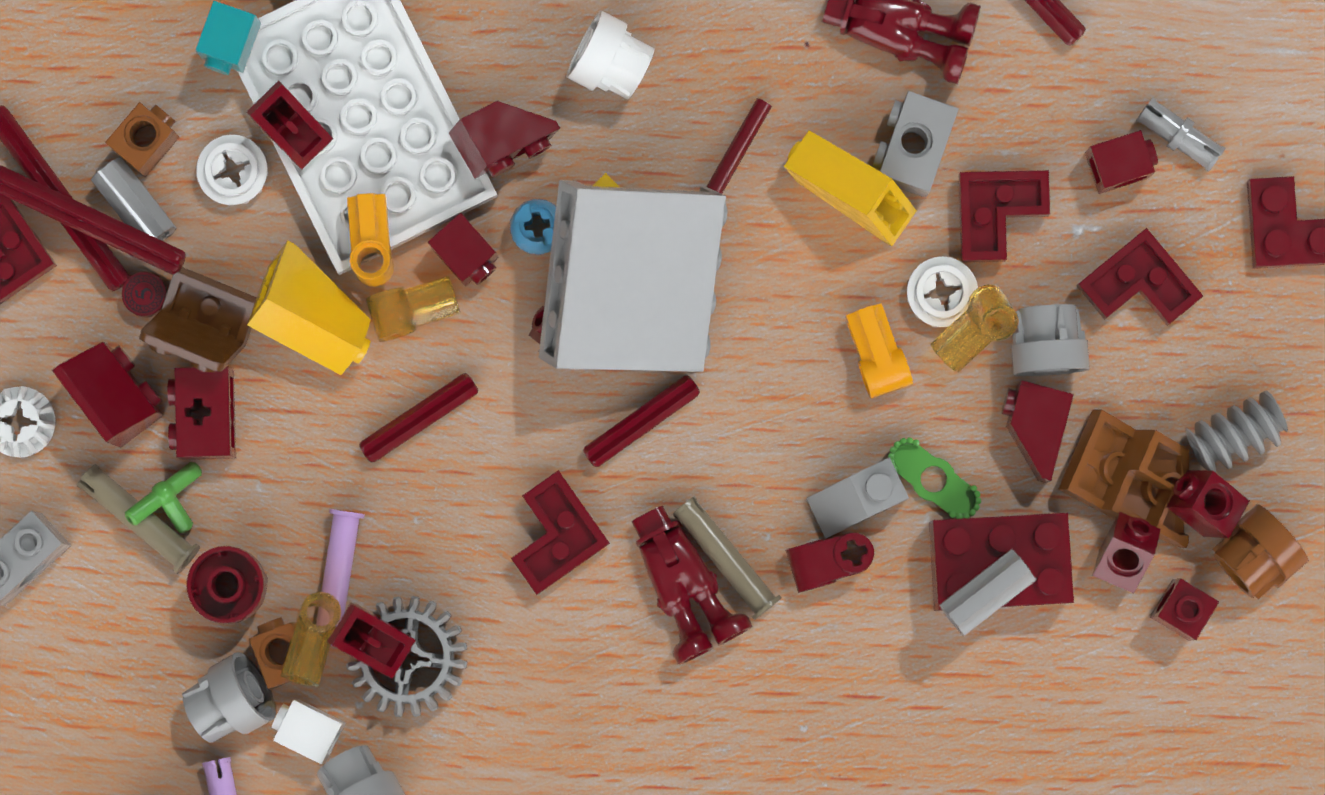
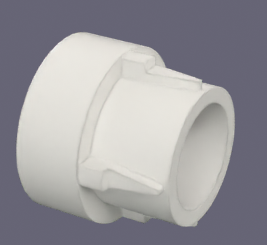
M601 10L595 16L583 36L569 65L566 78L591 91L598 87L606 92L610 90L628 100L641 82L653 57L654 48L632 37L631 33L626 31L627 24Z

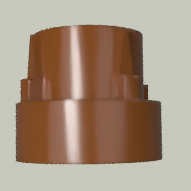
M1259 504L1255 505L1240 518L1229 538H1224L1212 549L1215 552L1214 557L1229 578L1245 594L1257 599L1261 598L1272 587L1276 586L1279 588L1309 562L1305 551L1287 528L1272 513Z

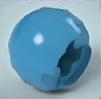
M532 199L523 202L515 209L510 219V233L513 241L521 250L537 255L551 252L556 205L545 199ZM541 216L543 223H550V228L543 230V237L535 238L533 231L525 230L526 226L532 224V217Z

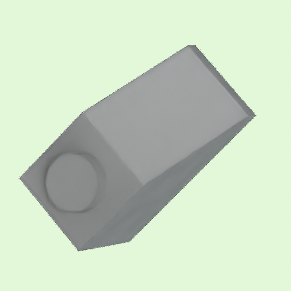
M890 457L806 498L825 539L909 499Z

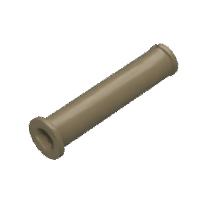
M96 464L91 466L81 477L77 487L83 489L175 566L173 571L176 574L180 573L196 556L200 546L198 544L193 546L153 513L138 525H131L125 517V511L136 504L138 500L100 470L99 466Z
M695 496L673 513V516L681 522L755 613L752 616L754 620L782 598L780 595L776 597L698 503Z

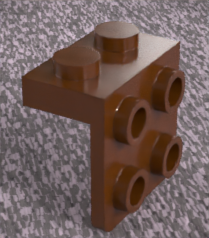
M182 267L180 272L172 276L162 310L141 329L139 339L149 344V347L159 354H174L189 360L191 365L198 370L204 372L223 371L247 344L252 329L247 324L257 297Z

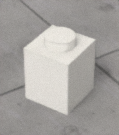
M295 699L290 706L283 704L279 709L271 727L277 730L273 741L322 765L327 763L346 722L299 699Z

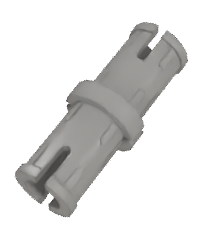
M1153 97L1136 120L1168 141V148L1173 151L1176 148L1205 167V170L1208 172L1225 150V147L1218 145L1194 128L1195 122L1187 117L1184 121L1157 102Z

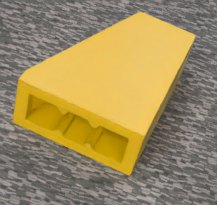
M808 130L801 141L794 144L789 152L788 161L784 167L797 183L891 247L917 212L892 178Z
M287 240L267 268L247 326L339 375L345 372L352 361L359 364L371 343V340L366 338L371 319L296 244Z

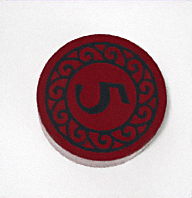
M138 272L130 276L124 283L122 300L125 307L133 314L145 318L153 317L162 310L168 289L163 280L155 274Z

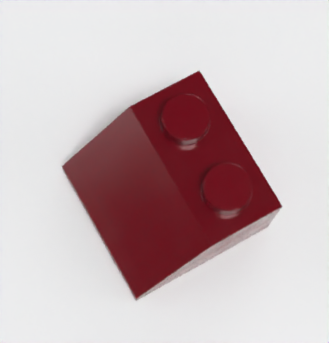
M101 342L59 364L52 372L105 442L122 448L164 416L157 407L162 400L147 381L139 384L130 370L135 367V364L120 345L113 349L109 344Z

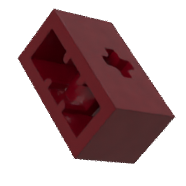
M227 366L220 372H204L195 367L174 368L175 379H168L167 383L168 403L170 406L175 405L176 423H169L168 427L170 450H176V457L182 460L236 458L234 369ZM199 402H202L204 407L211 410V416L203 417V425H200L198 420L191 417V412L199 409Z

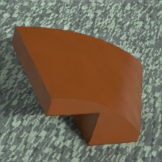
M1093 409L1058 489L1116 519L1119 511L1132 517L1142 518L1151 525L1161 529L1159 539L1179 548H1187L1189 544V535L1184 533V521L1166 507L1174 494L1173 489L1176 482L1189 470V449L1157 430H1136L1102 409Z

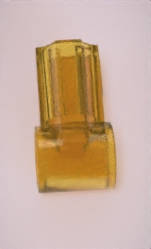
M449 276L405 290L404 287L389 289L365 299L379 342L406 336L417 330L416 327L461 313Z
M984 285L974 290L967 303L968 309L931 343L934 352L954 372H960L992 341L1007 339L1017 329L1019 323L1018 315L1000 287Z
M316 592L310 594L303 601L296 614V623L281 671V677L304 686H319L331 646L327 641L341 618V607L334 596L327 592ZM313 606L324 608L329 614V623L324 626H317L311 623L307 616V609Z

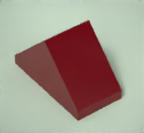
M279 80L247 111V114L254 123L301 170L333 140L332 136Z
M350 603L327 643L393 679L416 640L360 605Z

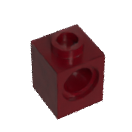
M1142 130L1092 145L1085 152L1098 194L1149 179L1155 173L1153 166L1158 164L1154 144L1151 139H1144Z
M462 213L457 215L428 241L430 248L465 287L472 281L479 285L497 268L493 264L498 259L497 253Z
M1187 470L1176 482L1173 489L1174 494L1166 507L1203 537L1229 538L1250 500L1212 470Z
M1119 511L1099 549L1092 576L1134 593L1155 555L1161 529L1151 525L1142 518L1132 517Z
M1182 578L1172 579L1150 618L1184 639L1194 641L1201 634L1219 601Z

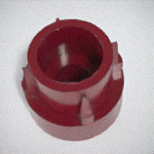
M231 546L215 547L201 554L192 564L187 576V594L194 609L204 618L217 623H239L251 617L261 607L267 592L268 577L261 563L251 553ZM225 572L233 573L239 583L237 592L229 598L221 597L215 587L217 578Z

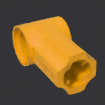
M375 193L357 194L347 197L351 268L357 278L367 286L377 287L383 285L390 280L394 272V262L391 257L387 197L385 194ZM377 253L383 256V265L377 272L366 273L361 270V262L368 254Z
M882 303L871 305L846 315L847 325L860 358L858 361L859 370L869 397L872 399L913 385L906 357L902 348H897Z

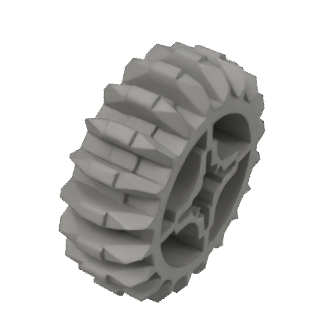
M399 596L393 598V612L389 613L387 606L383 602L377 603L376 609L381 616L380 618L389 624L405 619V626L402 632L409 636L411 634V637L416 640L411 651L418 654V656L428 657L430 659L429 662L418 661L417 664L410 663L412 668L409 670L403 669L402 663L395 674V692L385 687L378 680L372 667L361 661L346 664L349 671L362 670L363 676L352 681L354 688L361 687L366 683L371 687L364 693L362 699L365 702H369L377 694L380 695L382 698L377 705V710L380 712H385L390 701L395 702V717L403 716L405 704H410L413 717L420 716V702L424 700L430 711L437 710L438 704L433 696L438 693L446 701L450 700L452 694L444 685L448 681L453 685L460 686L463 680L459 676L451 674L453 667L464 669L467 668L468 664L465 660H454V652L467 650V644L452 643L451 637L462 632L460 626H454L449 630L444 628L443 625L450 620L452 615L445 611L436 620L432 615L436 610L437 603L430 601L426 605L424 612L419 611L420 598L416 596L411 597L409 610H404L402 598ZM419 621L427 624L437 634L441 641L444 655L427 652L420 646L418 637ZM423 666L442 668L432 685L419 693L408 695L413 675L419 668Z

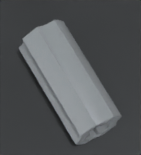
M121 157L110 161L91 178L93 184L125 224L162 241L177 229Z
M1011 549L939 606L962 636H965L1036 579L1023 560Z

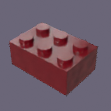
M1068 512L944 519L929 522L934 611H943L939 606L942 602L1011 549L1023 560L1036 580L1002 607L1074 603Z

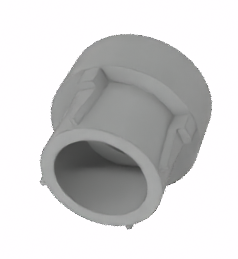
M1040 305L1020 308L1018 311H1015L1016 333L1012 334L1013 345L1011 346L1014 376L1059 375L1090 370L1088 340H1085V330L1081 331L1079 309H1076V305Z
M239 652L211 666L208 669V673L198 679L196 685L182 693L184 708L192 726L204 740L210 743L236 730L242 734H248L272 721L276 715L274 698L271 690L267 688L262 673L251 659Z
M367 745L351 748L335 756L317 772V776L327 795H406L392 771H383Z

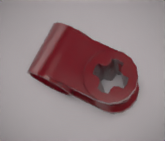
M848 533L828 540L821 539L787 549L786 554L798 593L837 582L836 580L867 570L874 558V547L871 541L865 535ZM849 541H855L857 547L865 546L867 554L861 556V565L853 566L851 560L843 561L841 553L847 551V543Z

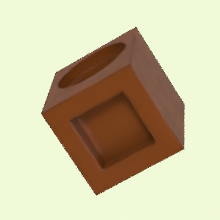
M139 102L105 143L146 177L180 137L171 129L176 121L156 104L149 110ZM145 126L154 127L156 130L155 140L149 146H137L135 136L138 130Z
M282 617L257 626L259 635L249 638L268 689L277 688L315 673L296 622L284 624ZM279 638L288 641L292 648L290 659L282 665L275 663L269 654L271 644Z

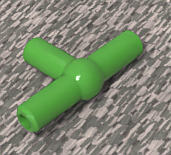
M191 461L166 481L156 483L149 494L125 511L127 521L131 525L136 526L162 507L178 533L189 531L193 527V522L176 495L202 475L200 466Z

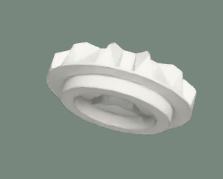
M225 135L211 141L201 152L196 168L199 185L205 194L212 200L227 206L248 203L257 194L262 192L268 176L266 157L262 150L250 139L239 135ZM225 154L236 165L250 163L239 172L241 178L239 180L240 187L229 177L223 179L220 177L215 180L226 170L225 162L227 161L224 157Z
M934 257L924 261L914 270L907 284V302L916 318L932 327H952L961 323L972 313L978 299V285L974 274L964 263L951 257ZM936 274H939L940 281H943L945 287L961 288V290L955 291L954 294L948 297V311H945L944 305H941V301L938 298H924L925 295L935 290Z
M24 386L6 388L0 393L1 453L11 457H28L38 453L49 443L55 430L56 420L53 407L43 394ZM21 403L23 416L31 421H37V425L22 427L16 441L14 427L1 421L2 418L8 419V416H15Z

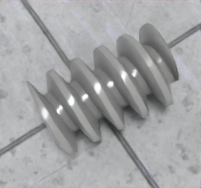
M1266 390L1259 394V404L1252 398L1243 401V411L1233 405L1227 408V419L1222 414L1216 413L1211 415V427L1201 420L1195 423V435L1188 428L1185 430L1189 444L1200 465L1205 470H1212L1216 473L1215 461L1218 460L1227 469L1233 468L1231 457L1233 453H1236L1244 462L1248 461L1247 447L1250 445L1260 455L1265 453L1264 439L1266 438L1276 447L1281 446L1280 432L1283 430L1288 432V427L1279 405L1271 393Z

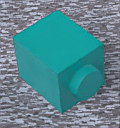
M213 0L195 50L201 59L205 60L204 67L224 75H229L231 69L243 73L261 22L252 13Z

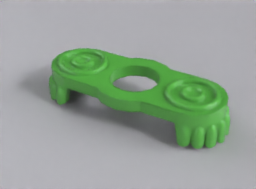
M909 437L907 439L902 438L894 443V446L890 448L888 458L890 457L897 474L913 486L914 491L919 497L926 501L934 502L949 514L951 518L962 519L975 515L981 503V498H979L981 494L977 491V486H971L955 474L954 469L947 461L934 457L922 448L919 440H913ZM934 466L944 471L946 484L941 491L929 492L922 486L921 474L926 468Z

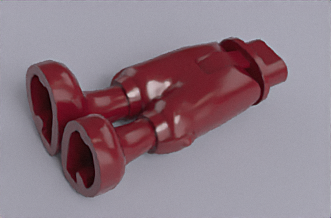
M828 0L822 22L840 27V34L844 36L848 35L874 48L895 55L898 61H915L918 57L925 59L941 70L944 80L958 85L969 48L956 44L948 46L931 42L918 35V32H931L949 38L959 44L970 46L981 6L967 3L956 15H939L932 13L931 7L921 0Z
M663 505L631 521L640 538L636 541L637 547L640 549L647 573L658 597L657 607L661 608L667 616H674L679 629L680 642L673 650V656L678 665L689 662L714 648L691 609L690 599L693 598L701 607L718 646L725 644L753 627L747 615L742 613L732 614L721 604L716 596L719 591L717 575L708 570L693 544L679 527L680 524L677 520L671 522Z

